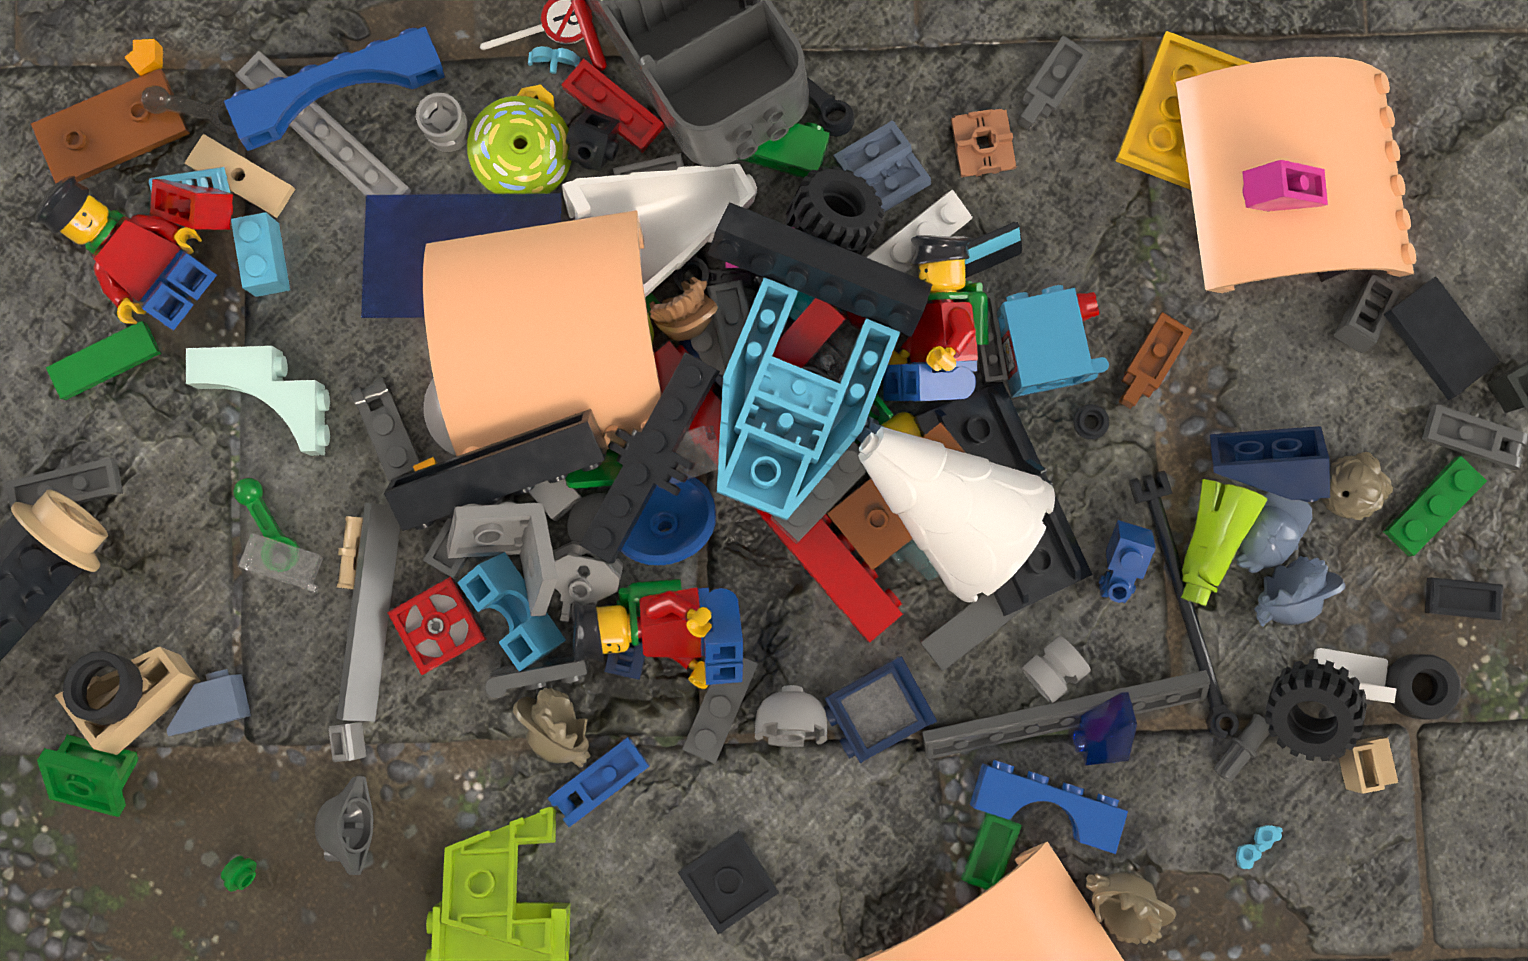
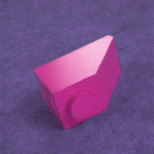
M1278 160L1242 171L1244 183L1242 193L1246 208L1270 212L1328 205L1325 169Z

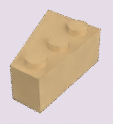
M157 647L131 660L138 667L142 676V696L137 707L127 718L115 724L99 725L78 718L66 707L62 695L63 692L56 694L55 697L93 749L117 755L188 693L194 684L200 682V679L181 655L165 648ZM117 670L102 677L95 676L91 679L87 687V700L91 708L96 710L104 708L115 698L120 681Z

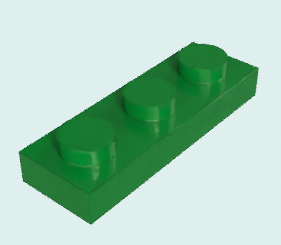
M1462 456L1455 457L1383 532L1408 557L1415 556L1487 480Z

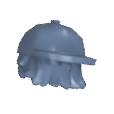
M1268 492L1265 495L1267 498L1266 504L1238 548L1239 555L1235 557L1237 565L1249 569L1248 571L1251 573H1255L1262 569L1283 564L1295 550H1298L1300 539L1312 520V508L1308 502L1290 500Z
M1299 556L1297 560L1290 563L1287 567L1283 565L1276 566L1272 578L1270 576L1264 577V591L1259 595V604L1254 609L1257 613L1256 618L1262 627L1271 620L1284 625H1298L1311 621L1322 612L1324 599L1345 589V582L1340 575L1327 572L1328 566L1325 565L1324 560L1319 558L1309 560L1308 557Z

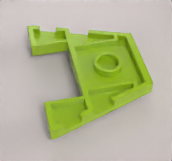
M554 807L544 808L540 810V813L525 819L521 817L511 821L510 825L492 832L488 830L445 847L441 922L443 924L542 954L553 955L554 920L551 918L516 920L518 845L555 843L556 810Z

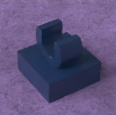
M639 642V646H633L632 643H629V648L625 652L609 653L604 672L640 680L646 658L643 655L642 643Z

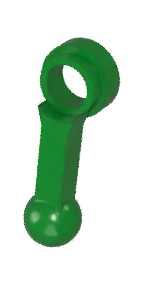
M253 478L239 480L233 490L234 497L238 503L247 506L267 541L262 549L264 564L274 572H286L293 569L300 560L301 551L299 545L292 538L286 537L282 533L262 499L263 487L260 482ZM279 544H285L291 549L292 556L286 564H280L274 558V549Z

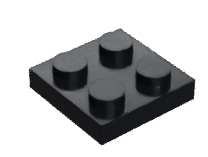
M739 830L678 870L679 876L718 935L779 894V890Z

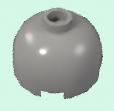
M794 685L783 686L781 692L771 694L762 701L758 708L755 720V739L760 740L763 739V736L768 737V744L783 747H804L805 739L816 738L818 745L827 741V719L824 707L814 696L804 693L802 687Z

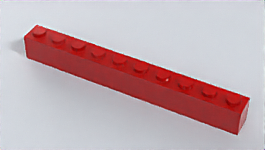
M670 341L654 353L662 394L685 352L688 353L682 345L675 348ZM713 383L687 431L718 466L722 402L713 392L717 388ZM754 508L867 642L870 643L903 615L898 609L902 605L898 597L889 588L883 591L875 582L879 577L875 570H872L866 561L860 564L851 554L855 548L842 533L837 537L828 527L832 521L827 514L795 544L770 519L772 514Z

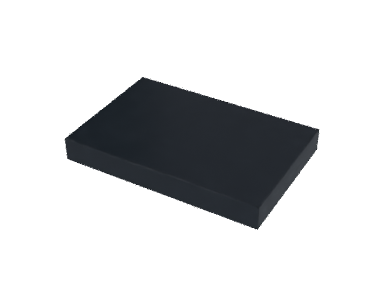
M1436 276L1384 313V316L1447 400L1459 395L1500 362Z

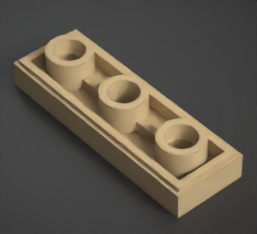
M204 134L185 161V164L195 171L225 167L230 191L275 218H278L295 191V188ZM245 174L244 179L238 181L239 176Z

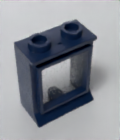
M902 656L888 661L824 697L827 703L824 706V710L831 727L836 724L839 725L845 736L839 740L849 759L856 756L859 763L924 727L937 722Z

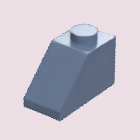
M228 669L206 674L207 681L194 684L167 727L168 736L180 735L251 716L242 674L229 675Z

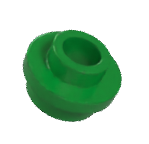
M237 856L232 859L221 873L224 887L230 892L238 889L243 890L248 887L256 876V862L251 858H244L243 856Z

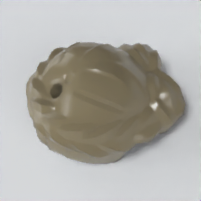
M1363 452L1355 456L1339 458L1331 464L1330 498H1321L1326 509L1335 515L1347 519L1362 520L1364 517H1370L1374 511L1382 508L1384 500L1392 493L1393 487L1390 478L1381 471L1378 459L1374 458L1369 452ZM1343 491H1348L1349 496L1345 497Z

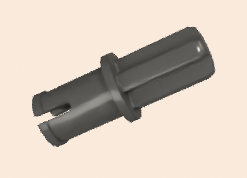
M1254 714L1237 738L1233 737L1231 739L1233 744L1214 767L1215 772L1221 778L1228 782L1232 781L1250 757L1256 758V750L1270 734L1268 731L1270 724L1265 722V718Z

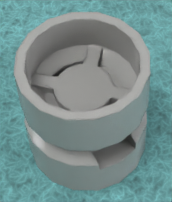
M433 93L420 101L416 109V120L419 128L432 146L442 152H453L461 149L467 143L471 127L468 118L454 97L446 93Z
M1061 635L1044 648L1045 655L1043 657L1035 655L1021 667L1022 672L1030 683L1051 704L1068 691L1067 684L1069 682L1076 684L1091 671L1080 653Z

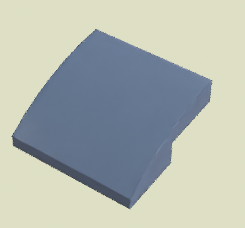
M893 120L833 155L841 170L846 171L848 169L854 172L855 176H861L867 180L865 182L867 185L873 186L877 191L875 195L882 200L881 208L884 209V212L931 185L930 176L912 153L911 144Z

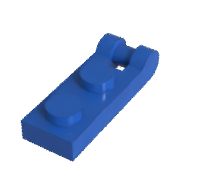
M627 737L547 799L553 807L558 806L565 816L563 821L569 828L642 773L650 764L630 737ZM574 791L584 801L578 807L568 797Z

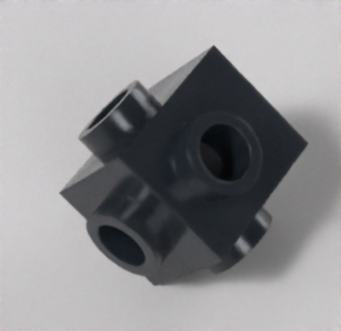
M587 108L575 124H572L567 134L566 144L570 145L567 159L578 163L585 169H594L600 172L608 160L614 161L618 153L620 142L616 141L620 120Z

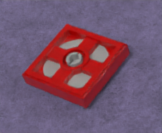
M452 577L443 580L387 612L421 675L429 673L487 639Z

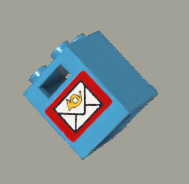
M1057 285L1043 289L1041 295L1029 297L1027 292L1013 294L1006 297L1007 302H1003L996 312L1011 398L1093 381L1097 378L1098 373L1105 372L1109 367V362L1106 358L1091 359L1075 288L1064 290L1063 285Z

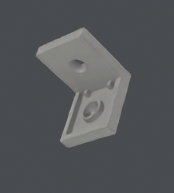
M505 502L500 505L480 506L477 504H467L462 507H455L446 545L448 558L496 556L504 552L507 555L520 554L531 616L546 615L558 576L544 504Z

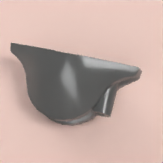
M364 776L353 777L339 795L327 800L318 811L315 821L316 839L324 850L325 860L328 862H341L349 875H361L373 834V810L366 777Z

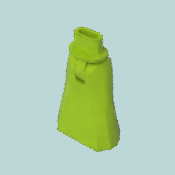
M1202 479L1195 529L1182 569V581L1186 583L1181 596L1182 599L1206 606L1211 592L1217 593L1218 588L1214 586H1219L1240 544L1266 504L1267 498L1244 487L1231 484L1224 485L1217 481Z

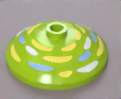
M510 96L494 101L478 114L470 128L467 139V154L471 169L478 181L487 190L503 199L517 202L540 199L553 192L563 182L570 169L572 161L567 159L570 145L566 144L569 129L557 111L538 99L527 96ZM522 138L527 142V146L521 150L517 149L513 144L514 141Z

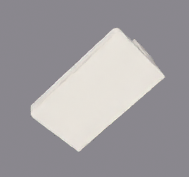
M1323 648L1315 649L1313 659H1318L1319 664L1325 665L1326 660L1334 662V668L1338 670L1342 666L1349 670L1348 677H1356L1359 680V689H1364L1367 700L1395 703L1396 688L1385 687L1388 667L1387 659Z

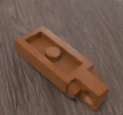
M1160 313L1124 372L1125 375L1122 382L1128 386L1118 402L1131 409L1132 406H1136L1142 394L1149 398L1161 385L1193 330L1167 314Z

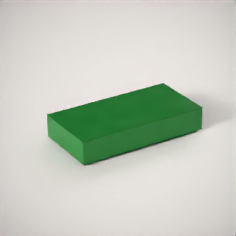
M986 812L961 879L985 890L999 882L1004 876L1022 825Z

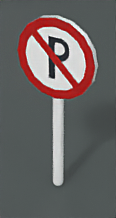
M548 0L541 13L542 24L484 42L480 45V48L486 50L545 31L547 36L555 42L562 44L577 43L584 38L571 0ZM587 5L588 10H589V13H590V16H591V19H592L591 9H590L589 6Z

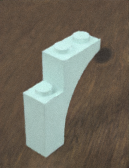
M273 346L186 348V384L197 389L240 391L261 399L283 418L296 438L301 452L311 456L325 455V446H328L330 442L329 427L325 425V411H328L330 407L329 392L327 389L325 390V385L316 380L283 381V377L287 375L288 365L282 351Z

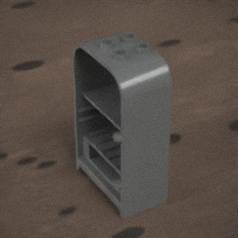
M586 0L683 153L694 163L704 167H720L738 158L746 159L757 151L758 146L768 140L777 141L784 137L789 128L803 117L808 108L809 89L803 50L798 39L771 0Z

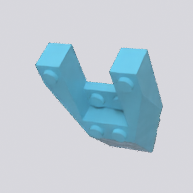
M764 277L723 376L717 493L787 520L862 432L900 332L866 318L839 383L772 357L798 291Z

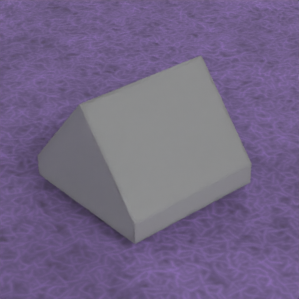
M362 721L329 726L332 760L334 762L351 761L367 757Z

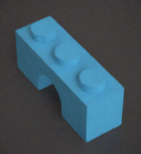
M505 552L478 564L457 582L477 612L486 608H492L499 611L506 618L509 624V634L499 641V644L519 672L541 660L566 641L547 612L543 616H531L525 580Z

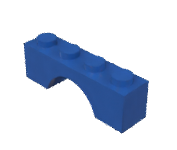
M993 760L992 766L982 763L970 802L974 809L1010 820L1020 808L1029 803L1037 801L1052 802L1059 805L1067 814L1075 840L1116 854L1128 811L1118 807V799L1098 793L1095 800L1083 796V788L1063 782L1062 788H1058L1048 784L1049 777L1028 771L1027 777L1013 773L1015 766L997 760Z

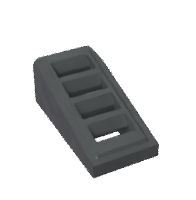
M1370 272L1342 317L1334 337L1360 353L1367 351L1377 343L1387 321L1384 313L1394 306L1401 290ZM1370 290L1385 298L1384 302L1369 293ZM1364 303L1376 309L1378 312H1375L1374 310L1370 309L1369 307L1364 305ZM1358 316L1370 322L1371 324H1368L1365 321L1361 320L1360 318H1358Z

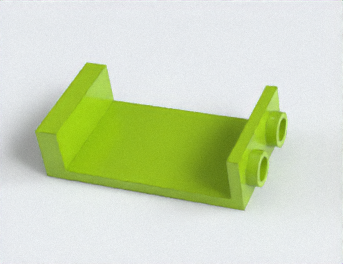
M440 901L433 907V911H429L427 915L426 929L427 934H432V949H427L425 961H569L571 903L516 902V920L551 918L554 920L553 955H546L443 924L441 922L442 901Z

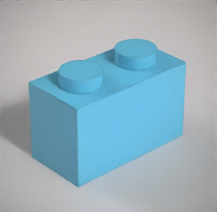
M266 212L231 219L242 288L255 297L289 291L290 285L279 223Z

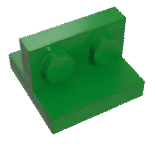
M67 734L57 751L44 748L37 762L50 800L119 817L126 806L122 789L138 762L137 752L123 749L117 755L93 749L87 739Z

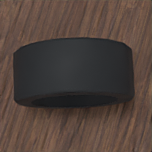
M94 651L80 657L70 667L64 679L62 695L66 707L74 716L99 725L115 724L127 718L137 707L142 696L143 680L140 670L131 660L108 651ZM105 667H113L118 671L120 677L119 689L115 698L104 708L97 710L91 708L87 700V687L92 677Z

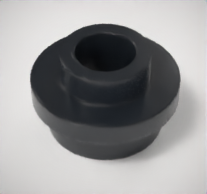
M1088 404L1081 407L1075 413L1073 426L1077 434L1082 438L1095 440L1107 432L1109 416L1102 407ZM1091 416L1096 420V427L1094 429H1090L1085 425L1086 417Z

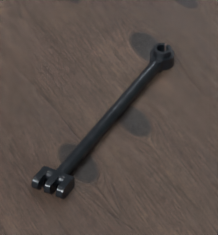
M1164 470L1156 473L1159 487L1155 486L1151 474L1143 476V483L1146 489L1142 491L1138 478L1129 480V485L1135 504L1145 501L1148 503L1199 672L1206 670L1210 679L1207 693L1210 706L1208 707L1210 713L1206 721L1207 728L1211 734L1217 737L1226 738V735L1233 736L1239 727L1238 718L1224 704L1194 603L1181 598L1186 583L1182 581L1183 567L1161 499L1163 496L1173 494L1167 474ZM1223 717H1227L1230 720V726L1227 731L1222 730L1219 725Z

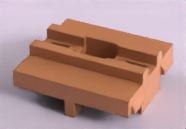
M990 109L970 112L968 115H957L955 118H951L960 178L974 175L977 177L987 173L996 174L1000 171L1016 169L1012 144L1013 134L1010 133L1007 110ZM988 137L990 148L979 149L976 138Z

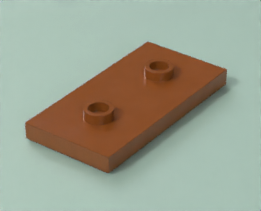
M160 68L31 123L55 183L68 176H75L77 182L190 134L165 73Z
M942 422L922 437L943 443L945 448L966 453ZM872 479L868 480L827 513L872 570L913 539L899 515L890 510Z

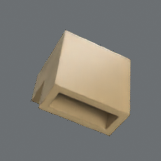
M1377 736L1357 740L1356 746L1352 750L1346 749L1345 755L1339 758L1347 790L1363 794L1384 790V785L1398 783L1388 737Z

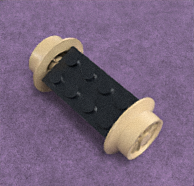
M46 490L34 505L15 502L11 506L13 515L0 528V661L83 569L95 572L100 568V562L94 551L108 537L107 531L84 508L54 490Z

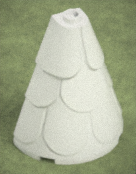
M725 164L720 167L687 166L678 167L677 170L631 172L630 175L576 178L573 181L562 184L569 217H575V220L638 211L644 236V248L640 249L645 297L671 273L679 270L707 242L712 243L716 228L729 202L747 209L754 203L757 194V186L753 177L750 174L746 175L740 164Z
M881 427L876 434L870 433L860 445L859 459L890 510L899 515L920 550L924 551L948 590L965 602L977 601V594L981 592L989 596L1017 572L1033 552L1046 529V526L1042 524L1045 512L1048 514L1053 512L1055 503L1054 489L1052 485L1043 481L1039 476L989 462L986 458L945 448L943 443L884 427Z

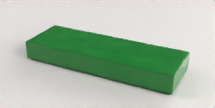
M140 321L46 367L60 399L68 400L160 355L161 352L148 324Z

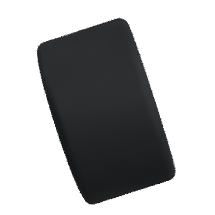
M1408 654L1397 659L1387 671L1385 687L1396 688L1395 703L1390 704L1400 714L1415 719H1439L1448 715L1458 704L1461 695L1460 678L1455 668L1441 657L1432 654ZM1420 672L1428 674L1433 684L1431 696L1425 701L1416 699L1412 692L1413 679Z

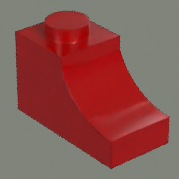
M152 179L150 215L161 216L165 220L190 229L230 230L231 216L233 214V194L212 187L182 184L166 179Z

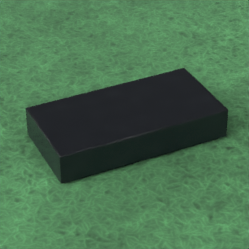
M1427 578L1425 613L1501 620L1503 584Z

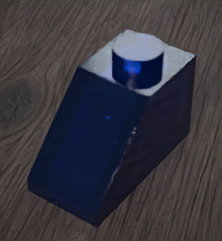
M1121 692L1081 715L1079 728L1073 732L1076 752H1082L1085 766L1129 761L1137 727L1129 692Z

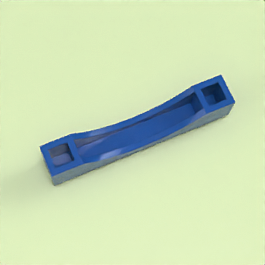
M426 27L419 29L409 28L402 31L398 37L387 41H373L365 49L354 53L344 52L338 54L332 61L319 66L315 64L308 65L295 75L286 78H273L265 86L257 89L240 90L234 93L232 98L224 100V103L240 141L246 150L249 151L281 139L290 123L304 108L336 89L363 83L395 84L415 89L445 78L442 64Z

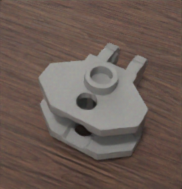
M572 541L553 550L558 576L555 589L561 594L560 601H563L560 621L569 622L572 616V604L574 601L581 605L589 603L597 605L599 600L617 592L623 563L618 558L615 563H608L579 545L581 542ZM586 553H589V554H591L594 558L585 557V556H582V555H583V554H586Z

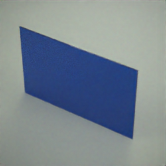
M562 194L366 195L361 318H425L423 264L427 243L561 222Z

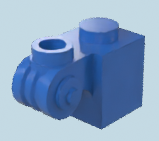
M1120 520L1117 521L1106 548L1107 566L1110 571H1106L1099 578V589L1102 597H1110L1114 602L1126 603L1131 594H1134L1136 578H1144L1156 549L1152 530Z

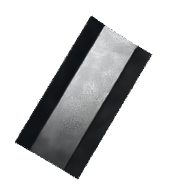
M1003 382L974 392L968 398L957 399L913 418L919 428L921 437L942 422L967 454L986 458L989 462L1039 476L1053 487L1052 481H1049L1047 478V470L1041 465ZM1056 495L1053 512L1050 514L1045 512L1042 519V524L1046 526V529L1033 552L1017 572L999 589L993 592L1003 616L1018 611L1093 575Z

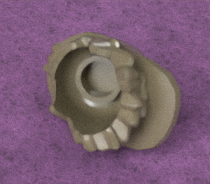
M544 688L539 691L537 700L530 697H522L514 704L513 713L518 721L528 728V743L538 756L552 763L573 762L580 768L587 763L586 759L591 757L587 751L589 743L585 737L587 719H576L573 703L570 702L567 694L552 688Z
M1117 872L1104 876L1097 873L1095 876L1088 875L1086 877V887L1093 892L1092 903L1095 907L1097 921L1102 922L1104 919V924L1110 934H1115L1118 941L1135 943L1137 945L1140 941L1143 944H1147L1148 941L1155 943L1157 938L1160 939L1162 937L1160 933L1161 927L1170 924L1176 917L1177 913L1174 908L1157 899L1153 885L1136 874Z

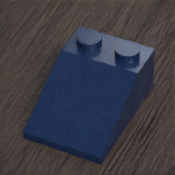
M1321 426L1210 434L1213 471L1215 474L1290 500L1314 502L1320 498H1330L1329 455Z

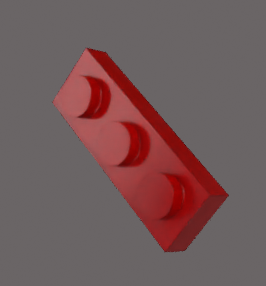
M584 58L561 84L563 90L584 107L620 120L617 133L641 153L648 148L665 128L661 120Z

